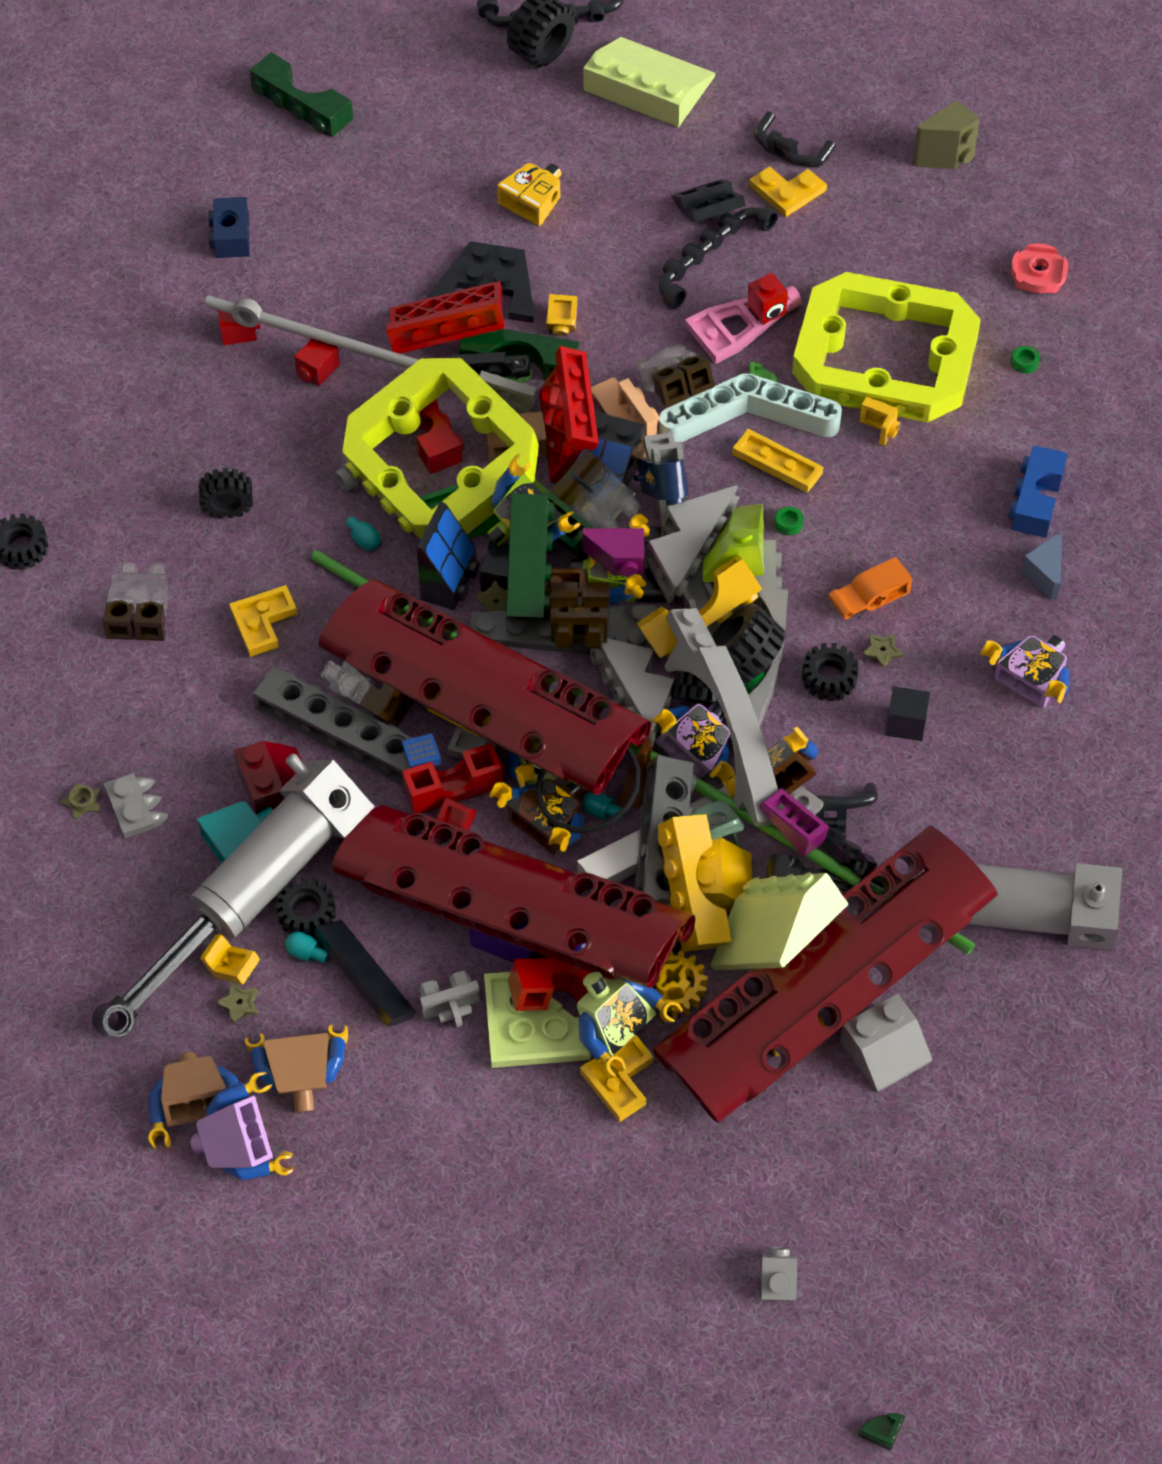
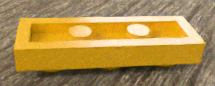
M750 429L746 430L732 450L733 456L805 493L810 491L823 474V466Z

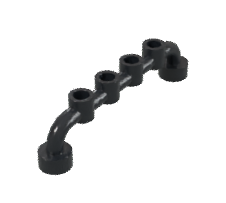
M497 0L477 1L478 13L482 18H486L488 22L498 27L510 26L516 11L511 12L509 16H498L499 6ZM593 0L587 5L577 7L571 3L565 5L575 13L576 25L579 22V17L589 16L591 22L603 21L605 14L619 9L624 0H612L607 3Z
M765 206L762 209L756 207L744 208L735 215L729 212L723 213L718 222L720 227L716 231L710 227L705 228L701 233V243L698 246L689 242L684 246L681 254L683 258L679 262L673 258L665 262L663 266L665 274L660 278L658 285L661 294L664 295L663 302L673 309L679 308L685 301L687 292L677 284L670 286L671 282L681 280L690 266L700 264L705 254L712 248L718 249L723 239L730 233H737L745 220L756 219L757 226L765 231L771 230L777 223L778 211Z

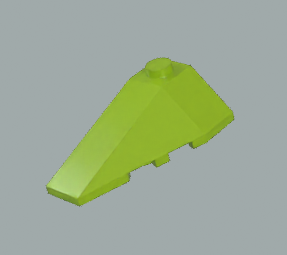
M763 503L735 507L734 511L729 514L724 527L717 535L703 560L704 583L714 582L713 571L737 555L745 561L754 576L764 575Z

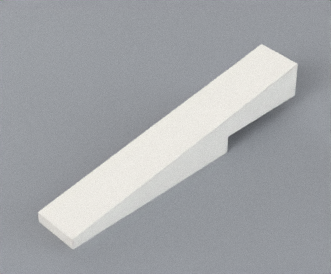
M725 787L719 789V791L729 796ZM703 797L691 803L693 811L713 801ZM720 815L707 819L708 825L720 824L725 820V817ZM640 830L578 860V873H591L617 883L636 873ZM660 849V854L663 857L662 849Z

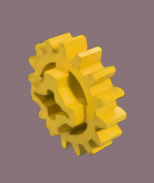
M682 949L678 955H673L671 950L655 983V990L663 996L662 1000L666 1003L677 1002L680 1004L683 1013L688 1016L690 1015V1006L698 1009L701 1002L700 998H706L708 976L704 975L703 964L695 966V955L686 959ZM689 976H691L693 980V988L690 987V982L688 981ZM669 1006L667 1011L671 1012L673 1019H676L678 1012Z

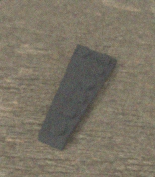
M657 605L610 606L607 638L652 649L636 623L654 612ZM551 609L549 612H544L543 618L506 617V611L472 612L470 628L506 647L590 655L591 648L585 645V643H573L569 648H558L556 643H552Z

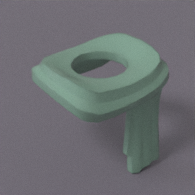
M712 802L693 811V815L706 814L707 819L713 816H724L725 820L723 822L709 826L711 840L729 835L731 843L742 848L737 832L743 830L744 824L726 802Z

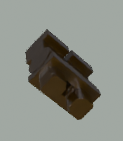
M550 582L552 643H556L558 648H569L573 643H585L589 648H600L602 643H607L610 614V582H582V596H578V582Z

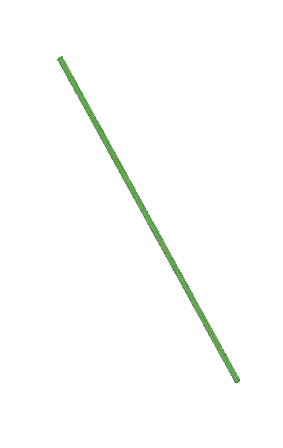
M315 550L311 556L312 561L357 588L369 581L318 550ZM409 605L404 607L402 615L407 612ZM432 618L427 621L426 627L431 625L433 622ZM453 632L450 636V640L454 639L457 636V633ZM630 743L628 747L637 756L642 745L635 746ZM653 750L651 751V760L659 755ZM696 777L694 788L696 792L713 802H726L738 817L755 826L745 806L743 809H737L733 798ZM775 825L755 826L798 852ZM818 849L805 856L853 886L861 880L848 867L840 865L833 858ZM873 882L870 883V888L875 894L881 895L883 893V888ZM892 894L889 898H887V899H886L884 902H882V903L884 904L886 901H888V900H889L891 897H893L894 895ZM958 933L946 941L968 955L975 946V943Z

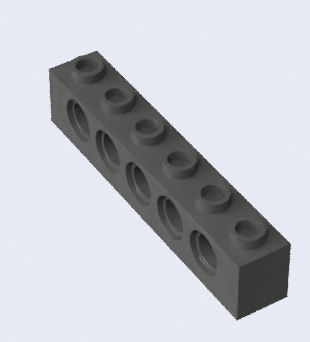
M274 666L253 692L256 710L403 786L402 771L409 769V765L402 748V741L412 739V737L402 733L396 726L392 724L386 725L375 719L371 713L359 711L351 707L344 699L334 698L324 693L317 685H309L299 680L293 673L289 671L283 672Z
M657 755L647 764L634 889L648 893L655 901L671 906V892L668 878L664 873V858L660 854L662 847L658 842L657 825L663 823V819L669 820L672 817L693 815V805L690 804V797L695 788L696 775L693 774V762ZM666 789L673 792L675 799L667 795ZM657 879L665 884L666 891L659 888ZM651 909L643 910L639 917L649 914ZM676 940L673 948L676 947V945H678L680 941Z

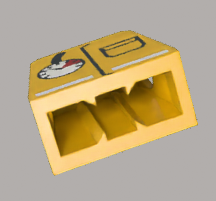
M527 163L497 185L498 204L540 226L560 198V169L552 163L544 170L532 163Z

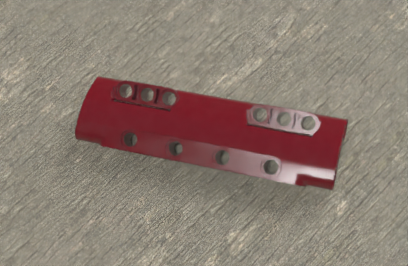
M371 579L355 590L335 611L319 637V647L344 660V663L382 684L386 683L406 697L566 782L570 781L594 795L600 794L605 789L629 744L632 743L635 746L642 745L648 738L652 727L650 720L622 707L606 696L535 662L460 623L455 618L377 579ZM409 605L407 612L402 615L404 607ZM433 617L431 625L426 627L427 621ZM458 630L457 636L450 640L451 634ZM391 663L388 672L384 673L386 665ZM558 681L557 688L549 692L551 684ZM440 689L439 696L433 700L434 692ZM583 694L582 702L574 706L575 699ZM609 707L608 715L600 719L602 710ZM491 715L490 722L482 727L485 717ZM542 742L541 749L533 754L534 746Z
M379 805L372 809L352 829L340 845L332 864L334 873L361 882L368 890L393 901L589 973L600 972L604 978L615 980L619 976L647 988H652L655 985L676 940L684 943L687 942L693 933L696 922L694 914L657 902L648 893L591 873L569 871L484 841L475 832L421 813L408 814L385 805ZM424 829L421 834L414 836L416 832ZM451 839L447 845L441 846L444 841ZM479 849L478 852L471 853L473 850ZM414 881L410 887L404 888L407 883ZM593 889L590 894L581 896L585 890ZM622 899L618 905L610 906L614 900ZM471 901L467 907L460 909L462 904ZM651 909L649 914L639 917L643 910ZM528 922L526 927L516 930L521 923ZM586 943L582 950L574 951L577 945Z
M929 825L895 854L888 857L842 894L845 900L853 899L857 902L859 906L857 915L848 913L846 908H844L783 968L749 969L652 1048L662 1065L668 1071H674L716 1123L719 1124L744 1102L751 1101L965 927L973 919L972 916L998 896L996 888L981 869L942 832ZM897 859H902L907 863L908 872L906 875L900 874L896 870L895 862ZM923 869L925 870L914 880H912L909 884H907L903 889H901L898 893H896L893 897H891L888 901H886L883 905H881L877 910H875L872 914L865 918L862 922H859L871 911H873L877 906H879L882 902H884L887 898H889L892 894L899 890L903 885H905L908 881H910L913 877L920 873ZM872 879H878L882 882L884 890L881 895H877L871 890L870 883ZM921 927L928 928L932 933V940L929 944L924 943L919 937ZM872 967L877 968L882 974V981L879 985L873 984L869 979V970ZM747 979L754 980L757 983L759 991L756 997L749 996L745 992L744 984ZM772 991L774 992L762 1003H760L757 1007H755L752 1011H750L747 1015H745L736 1024H734L731 1028H729L726 1032H724L721 1036H719L715 1041H713L710 1045L706 1047V1045L710 1041H712L715 1037H717L720 1033L727 1029L731 1024H733L736 1020H738L741 1016H743L746 1012L753 1008L757 1003H759ZM721 1000H727L732 1004L733 1014L731 1017H724L720 1014L718 1006ZM822 1008L828 1010L832 1017L831 1024L827 1027L823 1026L818 1020V1012ZM696 1020L703 1021L707 1025L708 1033L705 1038H699L694 1034L693 1024ZM770 1050L776 1051L781 1057L778 1068L770 1067L766 1061L767 1053Z

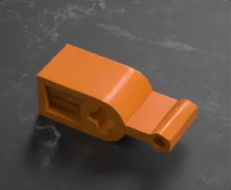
M894 557L862 572L853 579L851 584L841 589L833 590L829 593L828 599L843 619L846 620L865 609L873 611L909 594L912 577L897 557Z

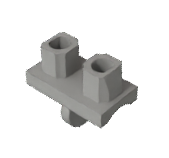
M464 970L453 973L449 977L451 985L449 989L440 991L437 981L433 980L420 985V1006L424 1021L438 1016L440 1023L452 1020L455 1028L463 1026L461 1016L471 1014V1006L480 1003L478 983L476 980L471 981Z

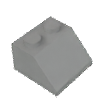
M898 993L852 1018L842 1026L840 1043L876 1092L885 1089L932 1062L931 1054L917 1018Z

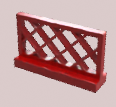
M500 281L390 307V324L386 325V332L392 351L400 354L504 329L505 322L502 315V287Z
M560 346L555 352L557 366L539 389L540 406L547 439L550 482L554 483L560 481L584 449L594 451L599 444L586 352Z

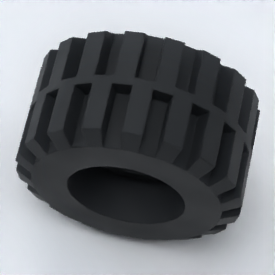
M559 0L524 1L515 12L507 31L509 49L535 67H546L562 54L570 42L576 22L574 19L575 13Z
M749 604L738 609L728 619L723 621L713 633L712 638L716 646H726L741 680L745 684L760 675L775 659L785 639V630L759 605Z

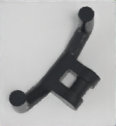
M770 111L766 112L755 129V138L765 150L799 166H822L836 147L832 141L827 140L815 157L798 154V141L792 138L787 139L775 130H772L767 136L766 131L776 118Z
M867 783L864 787V794L850 797L816 796L823 801V808L816 816L826 823L829 828L834 827L846 833L847 810L875 803L878 799L877 786L874 783ZM825 811H837L836 818L824 817Z

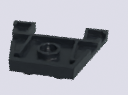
M470 241L430 291L426 299L456 292L457 288L468 289L500 281L502 295L513 296L508 312L509 319L534 323V308L525 249Z

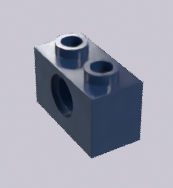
M247 197L213 199V210H208L209 227H213V231H208L209 247L215 248L216 258L249 257V211Z

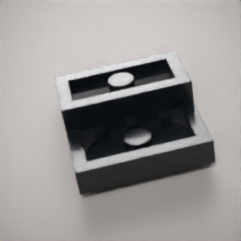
M724 179L672 194V198L680 211L694 222L746 206L744 195L735 193L731 181Z

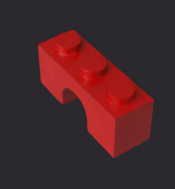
M436 398L419 412L421 423L417 428L428 431L423 435L417 436V450L430 475L461 463V451L464 450L462 438L458 433H453L450 419L446 413L442 414L440 412Z
M489 743L463 751L460 763L448 770L437 771L432 762L403 770V789L412 813H424L442 807L445 797L458 802L492 791L495 783H503V768L493 744Z
M551 958L514 959L508 984L515 1011L548 1010L553 991L555 990L571 994L578 1003L588 993L583 980L590 973Z

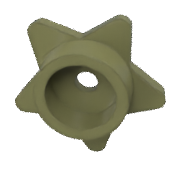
M494 581L486 592L476 595L477 599L485 605L484 612L506 611L507 591L497 581ZM497 598L499 602L495 603L493 600Z
M871 634L869 636L870 647L864 651L863 656L872 658L874 662L879 663L884 668L893 658L902 657L903 652L895 646V635L892 634L881 638Z
M76 783L70 791L69 797L61 800V803L72 808L74 818L79 819L85 812L100 811L101 808L96 799L101 789H91L86 785ZM81 799L86 800L84 803H80Z
M232 983L229 995L218 1000L217 1005L227 1009L230 1013L231 1022H236L239 1018L246 1017L249 1014L257 1015L259 1013L254 1004L259 991L257 988L243 990L236 983ZM242 1000L243 1002L242 1004H237V1001Z

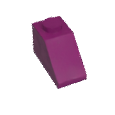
M583 528V552L613 576L630 577L634 574L644 576V528Z

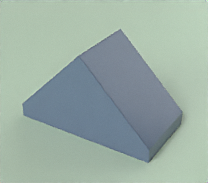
M1058 534L1025 556L1022 573L1051 600H1057L1061 584L1062 535Z

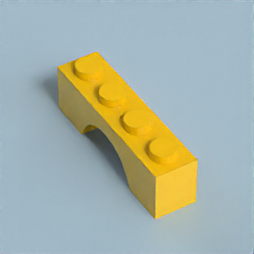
M739 555L713 571V593L707 604L698 611L707 627L715 621L717 623L725 621L733 614L731 610L740 604L746 606L758 598L757 593L762 590V587ZM662 606L636 624L659 658L664 655L668 658L678 640L666 619L669 611Z
M707 815L672 817L657 825L658 842L662 847L665 862L664 873L668 878L671 892V907L694 914L696 918L695 927L690 939L685 943L681 942L682 952L715 949L731 942L732 938L726 909L712 904L703 895L696 877V867L700 856L713 846Z

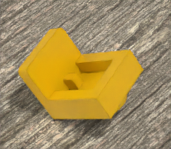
M549 294L546 327L547 330H552V334L568 335L569 331H575L577 296Z
M866 396L861 405L859 422L881 430L879 444L885 446L889 437L895 438L899 430L900 422L897 421L898 408Z
M220 934L214 936L200 957L201 961L215 978L242 985L260 961L255 951L231 946L225 937Z

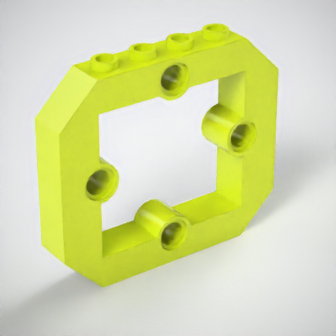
M845 272L812 288L794 352L792 374L807 392L834 400L840 406L861 409V405L867 396L898 408L897 417L928 423L962 406L981 319L958 293ZM839 307L883 314L892 321L909 319L949 327L948 335L937 336L930 344L928 366L930 370L938 374L935 388L893 380L889 372L882 368H871L862 374L824 366L827 353L838 352L844 346L846 322L841 316L837 315Z
M427 358L418 360L348 415L342 451L347 460V463L344 465L345 468L352 472L354 479L360 477L364 481L362 485L372 497L377 495L381 499L379 502L389 515L395 513L399 518L397 519L399 525L406 533L409 534L412 531L420 540L437 506L431 510L408 486L402 471L397 467L388 466L373 448L395 431L403 435L416 431L421 423L419 412L449 388L467 405L468 415L477 432L482 434L494 432L509 447V449L484 469L478 466L463 468L456 478L459 488L442 501L447 504L466 534H469L494 514L492 512L494 506L491 500L496 483L509 467L510 461L517 454H520V457L517 459V464L520 467H525L530 462L531 465L525 474L532 482L535 481L539 443L534 429L462 358Z

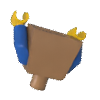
M329 1025L328 1033L265 1040L264 1035L261 1033L259 1034L261 1040L257 1044H250L247 1037L245 1044L251 1056L254 1072H266L267 1074L259 1076V1078L266 1086L272 1084L270 1089L277 1090L279 1095L292 1094L294 1113L314 1111L312 1091L326 1090V1084L335 1080L344 1062L345 1044L348 1041V1026L344 1025V1031L340 1034L334 1033L333 1025Z
M193 1052L183 1053L180 1055L178 1062L166 1065L163 1078L157 1081L148 1096L150 1123H154V1129L150 1131L148 1136L152 1147L156 1150V1138L165 1136V1146L168 1149L172 1140L164 1129V1122L169 1127L198 1121L206 1117V1108L215 1095L224 1089L238 1084L237 1077L224 1067L216 1066L212 1057L198 1058Z

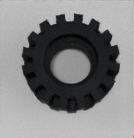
M223 468V472L214 469L212 470L213 474L207 472L204 474V478L201 477L200 483H198L199 506L205 514L209 512L210 517L214 518L218 515V519H224V516L234 518L233 515L235 514L241 517L243 516V511L246 513L250 511V507L253 506L252 482L249 476L246 477L245 472L242 471L238 474V469L234 468L232 472H228V468Z
M20 513V518H16L15 514L10 515L11 520L9 521L4 517L1 519L2 526L0 525L1 564L3 566L9 564V568L14 570L16 565H19L20 570H25V564H29L30 568L35 566L34 560L40 563L43 560L42 555L46 556L47 548H49L42 522L39 519L36 521L35 516L32 515L27 519L24 513ZM26 536L31 538V541L24 546H9V542L16 537Z
M822 643L820 650L817 646H814L811 653L808 651L803 661L802 681H804L803 686L805 689L810 688L809 694L814 696L818 693V699L823 700L824 696H829L828 701H834V696L836 695L839 700L844 699L845 693L849 696L852 693V688L855 689L859 669L857 658L854 659V653L850 651L846 654L847 647L843 645L840 649H837V643H832L831 648H827V643ZM823 666H835L841 670L842 675L837 678H826L819 674L818 670Z
M675 673L672 698L694 703L719 704L715 695L700 678L691 673Z
M303 877L300 884H297L294 879L290 881V889L285 885L282 888V894L278 893L276 910L279 924H281L285 933L288 930L289 934L299 931L311 934L312 937L316 938L313 935L316 927L333 922V919L336 917L333 893L330 888L327 890V885L324 882H321L318 886V881L315 878L311 879V883H307L306 877ZM305 900L313 901L319 907L315 914L307 917H301L294 913V907L299 902Z

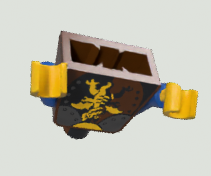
M798 726L794 728L790 735L784 736L783 740L768 750L778 790L782 788L788 794H791L817 774L811 760L818 755V748L803 734ZM736 774L731 779L722 782L731 798L735 796Z
M551 779L543 780L542 796L547 810L562 823L582 827L584 819L581 815V803L578 798L584 793V789L570 781L563 787H560ZM502 782L495 783L489 797L499 798L497 805L500 808L509 804V822L554 855L559 848L560 851L565 852L567 846L580 840L581 833H572L564 828L556 827L542 814L536 798L537 783L526 785L522 788H510Z

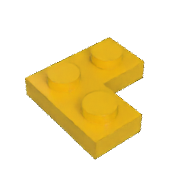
M769 166L749 179V187L785 217L824 193L827 189V184L809 169L792 180L787 181Z
M287 585L229 604L230 612L250 657L279 648L271 623L297 615V608Z
M636 1034L613 1055L622 1058L626 1064L625 1070L621 1072L615 1064L610 1063V1069L614 1072L615 1077H605L601 1072L602 1062L600 1060L596 1061L594 1058L580 1067V1074L618 1122L644 1107L647 1102L646 1097L630 1078L652 1064L654 1056Z

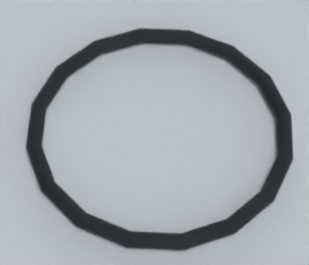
M629 747L625 752L629 756L634 768V788L626 804L612 818L595 826L575 827L557 820L547 810L542 796L543 778L547 772L543 769L540 770L537 776L536 798L542 814L556 827L564 828L572 833L597 832L615 824L631 809L640 790L641 769L634 752Z

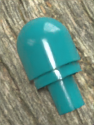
M354 516L347 519L345 525L351 530V537L359 547L365 551H374L380 546L381 535L370 523L365 521L359 522Z
M588 792L582 799L584 811L599 819L607 820L609 816L613 817L622 808L615 805V800L611 796L602 792L598 795Z
M293 932L285 940L287 953L303 962H310L314 959L325 964L329 957V953L326 950L318 947L319 942L314 937L303 932Z

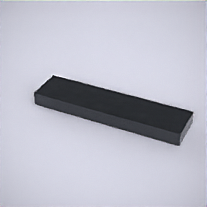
M342 919L316 927L313 935L387 1027L413 1018L416 1013L414 1008Z

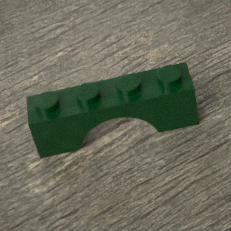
M272 52L250 69L251 87L256 94L264 95L272 100L277 107H283L290 111L298 120L306 121L320 133L324 132L333 137L353 120V108L350 99L332 88L317 93H309L297 89L292 85L291 64Z
M499 329L462 338L459 354L506 352L507 356L528 355L530 361L541 370L543 379L546 381L557 366L555 352L558 348L563 346L579 350V342L540 334L518 332L511 329Z

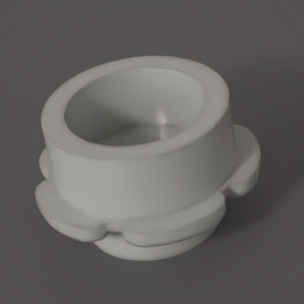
M341 464L340 469L334 472L337 484L345 492L351 489H358L360 477L354 479L352 472L345 468V464Z

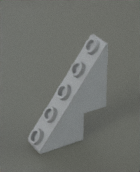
M737 485L667 507L661 522L667 535L649 541L644 553V560L668 603H671L675 596L682 597L689 584V581L686 580L689 574L694 576L702 562L699 556L701 553L707 555L715 541L712 538L713 533L719 534L727 521V518L724 517L727 511L730 513L734 511L740 497L735 495L738 489Z
M607 638V643H602L600 648H591V662L593 666H597L602 681L605 686L608 685L615 703L650 721L663 709H669L674 679L651 674L654 649ZM651 721L652 727L648 739H651L653 748L661 726L657 722L653 723Z

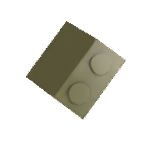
M955 100L919 124L916 131L912 164L916 167L955 169L963 163H969L975 155L980 118L958 100Z

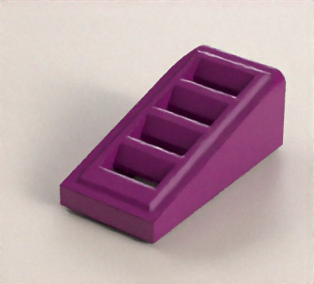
M782 788L760 804L759 808L804 857L824 842L829 826ZM783 804L785 807L779 811L776 807ZM789 814H792L793 817L789 819L787 816Z

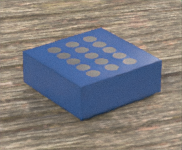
M432 733L402 741V748L409 768L432 762L434 766L441 765V757Z

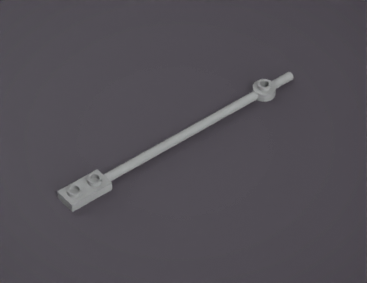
M207 295L205 300V306L232 314L234 320L245 327H255L258 323H262L405 368H410L418 361V359L265 313L259 304L252 299H239L236 303ZM481 371L480 377L514 410L532 412L537 387L510 380L497 374Z

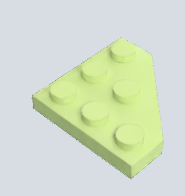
M510 972L484 974L492 1068L591 1060V1054L579 1039V1017L575 1018L563 1009L562 1004L552 997L548 1010L515 1011L508 984Z

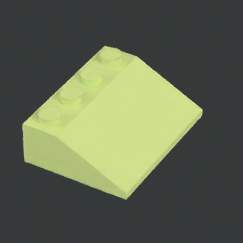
M620 37L597 50L583 68V90L679 128L715 77V73Z
M809 872L804 875L794 876L790 874L786 877L772 876L764 879L756 877L743 886L744 892L735 899L728 917L732 941L716 949L710 966L713 970L783 968L848 903L827 873L812 874Z

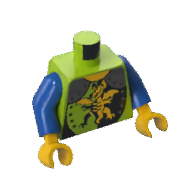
M517 454L510 461L509 467L498 479L491 500L494 506L492 512L500 521L487 534L498 546L509 538L511 493L542 494L525 474L531 465L530 462L525 467H520L517 464L520 454ZM554 508L553 520H547V533H553V541L566 532L569 533L580 526V522L574 526L568 523V516L573 514L572 511L561 516Z
M642 514L634 515L629 522L630 527H626L644 528V537H647L650 529L645 525L648 523V519ZM590 556L589 560L571 559V569H586L588 582H610V605H615L622 601L635 602L636 599H640L644 594L640 587L645 586L646 582L638 574L631 575L630 577L613 576Z

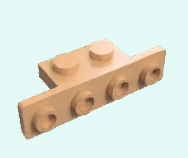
M610 378L591 387L593 398L605 414L644 424L646 436L657 434L659 416L653 407L647 405L639 387L635 388L629 378L619 383L616 378ZM644 452L642 457L647 459L646 452Z

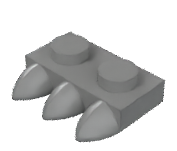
M134 773L104 783L124 839L152 830L164 823L168 817V814L164 812L149 811L162 799L160 796L143 794L152 787L155 780L146 777L135 778Z

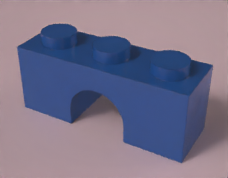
M1033 445L1031 455H1024L1020 473H1024L1025 477L1024 479L1018 478L1014 495L1019 496L1018 502L1012 501L1008 518L1013 519L1011 530L1047 538L1056 498L1045 496L1039 491L1050 490L1059 492L1068 453Z

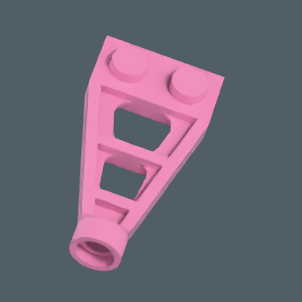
M794 286L786 288L788 291L787 312L802 305L801 296ZM747 297L709 307L685 319V327L713 362L717 364L742 351L784 315L762 325L750 313ZM732 316H741L748 326L738 335H731L721 323V320Z

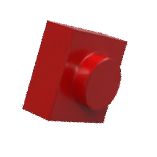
M445 797L437 819L469 830L477 810Z

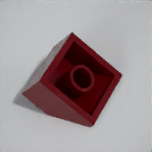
M263 740L234 750L237 770L254 813L257 814L268 807L274 810L285 799L279 790L295 775V772L287 765L286 758L291 754H296L301 760L297 748Z

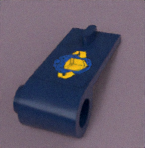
M643 457L637 458L639 474L633 475V478L636 482L640 481L643 494L658 500H665L666 505L683 503V497L689 496L683 459L655 462Z

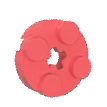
M1039 243L1026 246V250L1020 253L1018 250L1014 254L1011 264V276L1015 281V286L1021 290L1040 294L1056 293L1066 280L1068 261L1065 256L1062 258L1057 254L1058 250L1053 246ZM1037 266H1042L1044 271H1037L1035 269Z

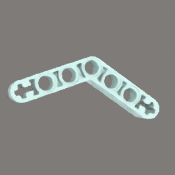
M745 373L663 410L659 416V434L673 432L675 442H684L748 412L822 437H833L840 429L842 409L834 400Z

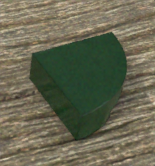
M887 1413V1415L870 1419L861 1427L858 1436L891 1451L905 1416L897 1413Z

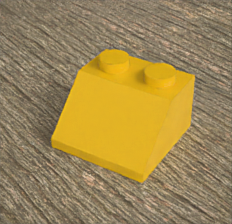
M720 837L712 840L713 846L700 856L696 867V877L701 892L712 904L726 909V911H731L735 899L744 892L743 886L752 880V853Z

